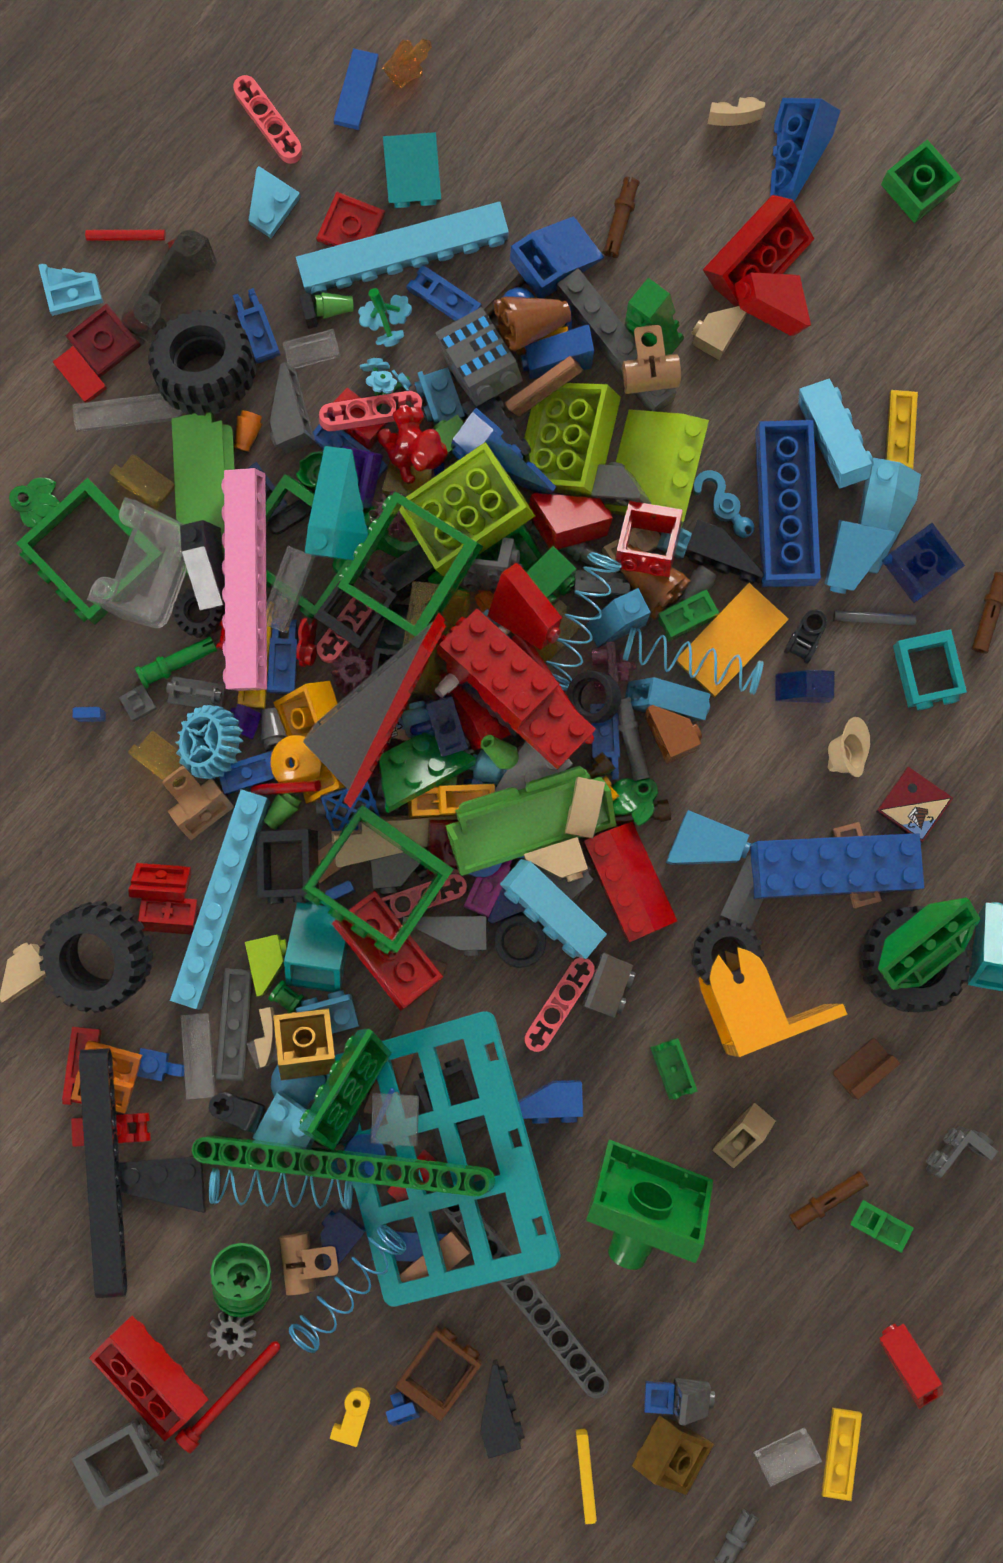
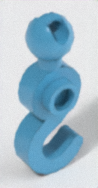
M712 470L700 473L694 481V495H700L704 482L712 481L715 483L717 490L713 499V513L716 518L724 522L732 521L734 524L733 529L737 536L741 538L751 536L755 529L754 523L748 517H742L739 514V499L734 494L724 493L726 484L723 476ZM745 530H748V531H750L751 533H750V534H746Z

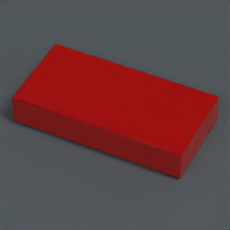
M74 346L53 361V364L86 405L107 389Z

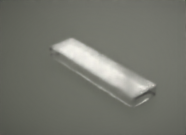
M160 393L73 404L74 424L77 433L172 421V418L182 416L181 408L176 410L171 407L169 402L165 401Z

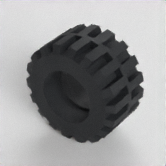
M736 920L718 921L705 928L695 939L691 955H693L692 965L695 966L697 976L701 977L706 985L711 986L709 977L713 965L712 948L720 940H733L740 948L751 951L762 961V957H764V950H761L762 942L760 939H757L755 936L757 933L753 929L747 928L748 925L737 923ZM740 967L731 972L734 975L735 983L741 984L744 981Z

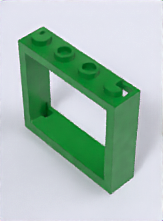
M284 474L266 501V523L288 490L311 507L315 494L292 477ZM346 560L316 605L267 569L266 587L270 588L273 585L280 590L278 595L289 603L295 601L301 606L299 610L313 619L340 581L339 577L342 571L347 566L350 567L353 561Z
M88 478L16 543L22 549L19 555L29 565L35 563L40 568L37 574L47 584L52 581L58 587L55 592L65 603L70 600L76 606L73 611L83 622L89 619L94 625L165 560L162 554ZM88 496L146 554L136 566L90 608L32 549Z
M394 492L393 495H389L382 505L383 512L380 517L370 524L368 537L364 543H360L353 554L355 558L350 567L347 566L342 571L339 577L341 582L337 587L413 636H416L431 622H434L438 613L443 614L484 546L408 498ZM401 506L464 544L415 625L354 587L355 582Z
M361 805L302 890L307 893L304 897L316 906L322 903L330 909L328 914L339 922L345 919L353 925L351 927L353 932L362 938L368 935L376 941L374 946L386 954L389 951L397 953L454 869ZM359 822L436 875L392 940L315 887Z

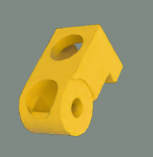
M356 1387L348 1392L344 1404L346 1413L342 1425L334 1424L330 1439L357 1447L371 1398L367 1390Z

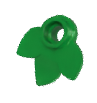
M35 478L27 486H17L10 492V505L14 510L20 512L21 520L27 527L33 528L60 503L51 494L56 486L55 481L48 478ZM24 494L28 497V501L22 503L18 500V496Z
M625 778L611 786L619 795L618 798L613 800L615 816L631 813L637 826L643 825L651 818L655 810L653 801L658 795V786L654 780L644 778L635 781ZM644 787L649 788L645 793L640 792V789Z

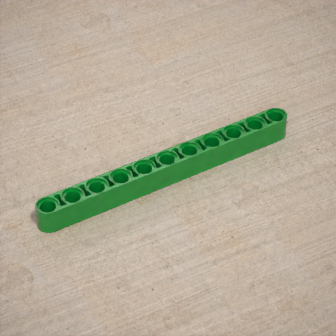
M218 1135L199 1138L192 1146L193 1157L198 1162L475 1197L482 1196L491 1191L495 1185L493 1172L485 1167L335 1149L333 1151L327 1148L300 1147ZM207 1142L211 1144L213 1150L210 1156L205 1151V1144ZM233 1145H235L239 1150V1156L237 1159H235L231 1154V1148ZM259 1148L266 1154L264 1162H261L257 1157ZM286 1151L292 1155L293 1161L290 1166L284 1161ZM312 1155H316L319 1159L320 1165L318 1169L311 1165L310 1159ZM339 1158L344 1159L347 1164L345 1172H341L337 1166ZM366 1161L371 1162L374 1166L372 1176L368 1175L364 1170ZM394 1164L398 1165L402 1170L400 1179L392 1175L391 1169ZM421 1168H425L429 1172L430 1178L428 1182H423L420 1179L419 1170ZM448 1171L454 1172L457 1176L458 1181L455 1186L447 1182L446 1175ZM476 1174L484 1177L486 1182L484 1189H479L474 1184Z

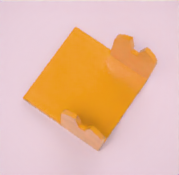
M738 947V955L725 951L726 964L719 955L717 956L711 967L709 977L711 986L706 985L701 977L698 979L701 993L726 1055L741 1057L847 1015L843 1004H823L786 1018L768 971L761 959L751 951ZM739 967L740 972L744 976V981L741 984L735 983L734 975L731 973Z

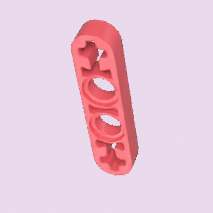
M248 75L238 77L233 84L238 101L279 157L288 164L298 162L302 157V147L296 135L257 82ZM242 86L250 88L251 94L253 96L251 100L249 98V95L245 91H242ZM258 104H264L268 109L265 114L257 115L253 112L254 107ZM273 124H278L283 129L280 134L272 135L268 132L269 127ZM285 139L290 148H294V153L286 152L283 143Z
M404 391L328 403L319 411V424L324 430L338 431L394 422L392 414L396 411L395 402L398 403L397 407L399 408L409 407L405 405L406 401H410L414 407L421 408L422 399L416 392ZM379 404H387L391 411L388 414H381L377 411L376 407ZM354 408H360L364 411L365 415L362 418H354L351 416L350 411ZM343 410H345V419H346V420H343V415H342V411H343ZM332 413V416L335 417V421H330V419L327 418V414Z
M458 874L449 875L442 887L450 886V880L455 879L457 883L462 882L463 886L459 888L460 893L454 894L453 891L444 892L447 898L441 900V891L439 890L436 900L427 909L464 896L467 890L465 879ZM432 881L381 899L384 903L390 900L391 909L397 919L407 917L421 898L422 891L428 888ZM403 896L409 898L411 901L409 910L399 912L395 907L396 900Z
M579 957L570 964L526 1032L525 1044L530 1050L540 1052L549 1045L595 972L594 965L588 958L583 959ZM585 962L588 964L587 970L589 974L588 976L583 974L579 978L578 982L583 983L581 988H579L574 982L566 980L569 974L574 978L578 971L574 968L575 965H582ZM563 985H570L574 988L575 996L572 1000L565 1001L560 998L559 990ZM549 1008H555L560 1013V1019L555 1024H549L544 1019V1013ZM540 1020L545 1027L551 1028L553 1031L550 1035L545 1031L542 1035V1039L545 1041L542 1046L537 1044L533 1047L531 1045L532 1039L529 1036L531 1033L537 1034L541 1027H537L536 1024Z

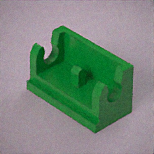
M706 589L658 613V622L660 626H663L666 632L665 637L669 643L713 621L718 616L719 611Z
M678 1038L650 1047L669 1100L698 1092Z

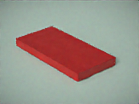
M373 891L349 909L350 912L391 940L402 926L376 891ZM345 919L342 922L335 920L332 923L400 1011L443 978L411 935L407 937L397 953L389 951L386 954L374 946L376 942L368 935L362 938L351 930L353 925Z

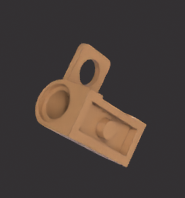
M661 326L637 327L634 330L637 359L626 360L622 364L625 393L630 394L679 387L681 381L678 354L665 355ZM646 333H652L656 336L657 343L652 347H646L642 344V336Z
M184 766L179 767L162 781L166 789L178 801V804L168 810V813L190 840L194 839L234 808L213 778L200 785ZM186 777L183 785L179 787L172 786L176 778Z
M309 1231L285 1234L279 1237L286 1295L312 1292L316 1289L315 1278L332 1276L338 1273L337 1253L334 1246L310 1249ZM319 1254H327L330 1257L331 1266L328 1269L320 1270L316 1267L315 1259Z

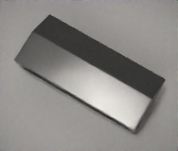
M748 853L721 916L728 921L736 920L737 923H744L750 929L763 899H754L751 854Z

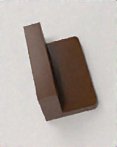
M872 1038L835 1069L833 1075L853 1099L859 1100L901 1063L894 1055L888 1054L875 1038Z

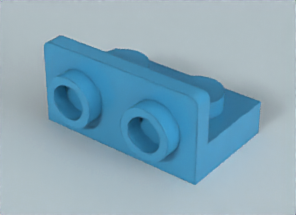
M448 367L426 375L423 374V371L417 373L418 381L414 382L417 394L420 397L424 396L427 406L423 407L427 422L432 421L435 426L440 421H448L457 414L461 420L465 419Z
M344 990L328 994L329 1000L318 1002L316 997L301 1001L302 1007L296 1008V1012L329 1008L332 1034L360 1026L352 994L345 995Z

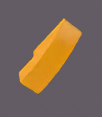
M495 784L435 787L408 802L409 818L455 816V810L459 809L461 803L494 793Z

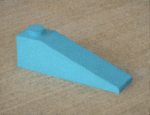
M873 458L874 465L871 467L870 478L866 479L864 484L858 524L895 531L893 540L868 571L877 574L917 501L921 474L900 462Z

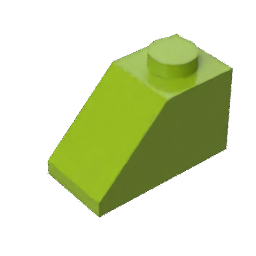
M280 935L245 942L256 996L258 997L267 994L284 967L288 945L286 939L281 940Z

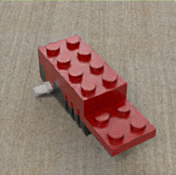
M478 609L467 618L462 616L455 623L456 626H453L447 635H442L437 642L434 663L447 676L435 688V692L443 698L445 694L450 693L458 685L483 709L486 708L493 718L496 717L499 724L504 728H508V732L515 737L519 734L558 770L595 732L596 728L555 692L559 683L507 636L510 632L508 629L501 625L497 627Z

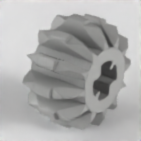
M223 1311L218 1314L220 1321L213 1319L210 1323L215 1330L207 1333L208 1337L216 1338L210 1344V1347L215 1348L219 1345L221 1349L217 1355L220 1357L226 1350L228 1351L229 1359L235 1357V1350L238 1355L244 1356L246 1353L244 1347L251 1349L254 1345L249 1338L255 1337L256 1331L248 1330L254 1324V1321L251 1319L245 1323L243 1321L245 1317L237 1318L235 1316H227ZM230 1328H233V1333H238L234 1340H231V1336L226 1334Z

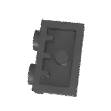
M583 570L576 571L574 591L578 590L593 594H606L609 592V588L591 573ZM593 571L609 584L612 592L609 595L600 597L584 596L590 599L614 600L629 593L630 583L627 582L623 573ZM574 593L575 598H582Z

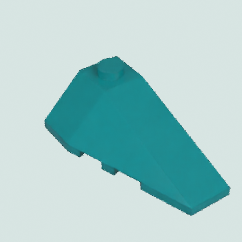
M325 446L308 524L305 553L313 556L353 561L355 549L360 543H364L368 537L353 450Z

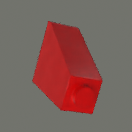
M750 273L735 283L740 309L790 336H795L811 326L800 275Z
M535 493L531 494L529 507L535 515L531 521L549 549L554 546L558 550L607 536L613 518L610 510L605 507L600 498Z
M515 563L503 571L487 617L540 650L549 643L553 644L561 633L559 626L562 616L521 565Z
M904 1323L898 1327L896 1324H893L883 1330V1336L879 1338L880 1344L917 1407L921 1409L942 1396V1382Z

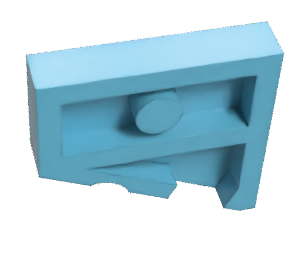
M259 166L256 169L249 223L266 236L272 238L297 204L301 195L298 191Z
M46 264L38 265L52 316L104 303L98 278L95 274L87 272L77 273L66 268H62V270L49 268Z
M277 1092L252 1138L259 1141L300 1147H310L314 1142V1139L298 1129L301 1125L300 1119L306 1109L284 1092Z

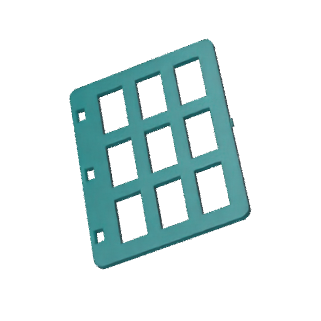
M483 1011L382 1041L392 1052L377 1077L383 1104L389 1089L394 1088L395 1092L386 1111L389 1124L380 1126L376 1138L381 1143L393 1140L397 1157L417 1159L411 1135L438 1128L447 1162L467 1165L456 1123L484 1115L500 1175L495 1176L493 1189L482 1196L475 1197L443 1192L426 1194L425 1190L406 1188L408 1200L381 1206L376 1184L351 1181L356 1191L367 1237H371L383 1248L393 1252L379 1237L377 1227L379 1225H386L389 1222L414 1217L429 1276L401 1282L395 1255L383 1251L388 1261V1271L385 1274H377L384 1301L392 1307L556 1266L560 1261V1250L494 1015ZM464 1039L479 1098L451 1106L436 1047ZM494 1042L498 1060L491 1061L486 1045ZM418 1052L434 1111L406 1119L391 1060ZM344 1053L335 1055V1061L340 1060ZM330 1074L325 1075L326 1080H328ZM359 1122L358 1131L354 1136L360 1134L371 1135L373 1128L362 1131ZM518 1129L522 1146L514 1148L510 1131ZM419 1170V1177L423 1181L421 1172ZM450 1171L455 1186L458 1181L457 1176L454 1172ZM483 1179L475 1181L474 1184L477 1188L484 1189L486 1182ZM505 1192L521 1253L493 1260L477 1199ZM459 1204L475 1264L447 1271L431 1211ZM542 1216L546 1234L538 1235L534 1221L535 1218ZM382 1230L385 1236L390 1240L389 1233ZM369 1241L376 1272H383L386 1269L385 1260L378 1248Z

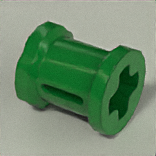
M282 980L272 991L268 999L271 1002H277L289 1014L296 1011V1008L300 1006L305 996L303 994L298 995L286 986V982Z

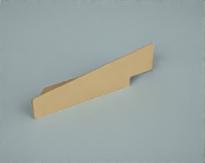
M409 815L380 818L424 848L428 844L429 820L457 819V815L409 818ZM359 822V830L352 832L336 855L335 863L337 867H343L402 853V851ZM331 831L332 843L336 841L342 831Z

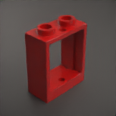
M629 501L616 552V561L622 566L620 569L647 573L654 576L670 577L681 529L683 510ZM632 528L671 534L666 556L627 549Z

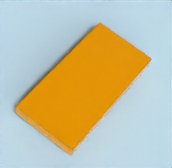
M748 583L691 643L692 676L705 654L711 648H714L717 654V682L734 656L740 655L743 668L789 619L755 587ZM689 646L676 660V663L688 674ZM712 650L693 679L715 698L740 671L739 658L736 657L720 684L716 685L714 682V652Z

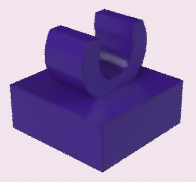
M237 704V707L231 708L230 712L234 713L233 717L239 721L237 727L243 730L240 735L253 739L261 713L245 705Z

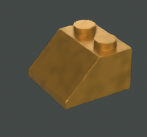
M329 1008L274 1015L277 1058L281 1081L329 1074L335 1062Z
M659 1415L656 1422L652 1425L646 1441L639 1449L632 1467L653 1484L687 1495L714 1444L685 1426L680 1425L678 1422Z

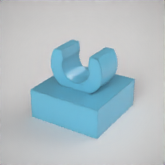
M683 528L680 529L674 555L676 558H684L692 535L691 532ZM662 533L657 548L667 553L671 534Z

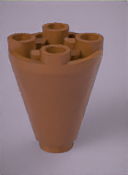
M506 296L494 300L493 303L499 324L495 328L511 352L518 351L554 332L571 320V311L568 303L558 299Z
M631 544L627 548L629 550L645 552L638 547L634 548ZM673 567L671 568L670 577L654 576L647 573L620 569L627 582L630 583L632 590L639 588L651 612L649 616L653 620L659 617L658 613L664 611V606L668 603L671 606L675 604L683 595L681 592L691 583L682 572Z

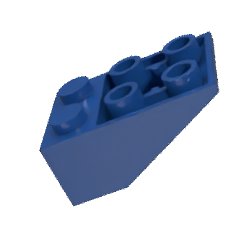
M574 216L530 233L513 244L510 252L512 264L535 295L543 299L556 291L557 283L579 268L583 273L604 259L602 253Z
M580 1080L551 1081L518 1100L523 1119L532 1118V1123L534 1124L549 1123V1118L559 1117L561 1123L577 1122V1117H583L582 1082Z

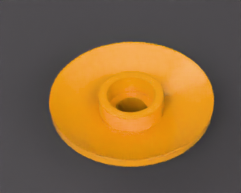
M292 735L285 737L273 749L270 764L272 773L278 783L317 780L319 777L322 762L303 743L304 736ZM291 758L295 760L293 768L289 764Z

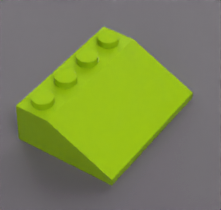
M566 383L531 408L524 437L532 451L529 454L530 462L535 464L556 486L554 490L556 493L594 498L591 494L598 465L606 464L621 399L608 384Z
M629 409L616 462L623 464L625 469L635 477L652 505L682 509V528L709 420L680 413ZM605 505L613 514L626 515L628 506Z
M486 442L406 497L483 545L484 547L479 554L535 517L522 494ZM401 506L399 509L400 513L434 568L445 577L464 544Z

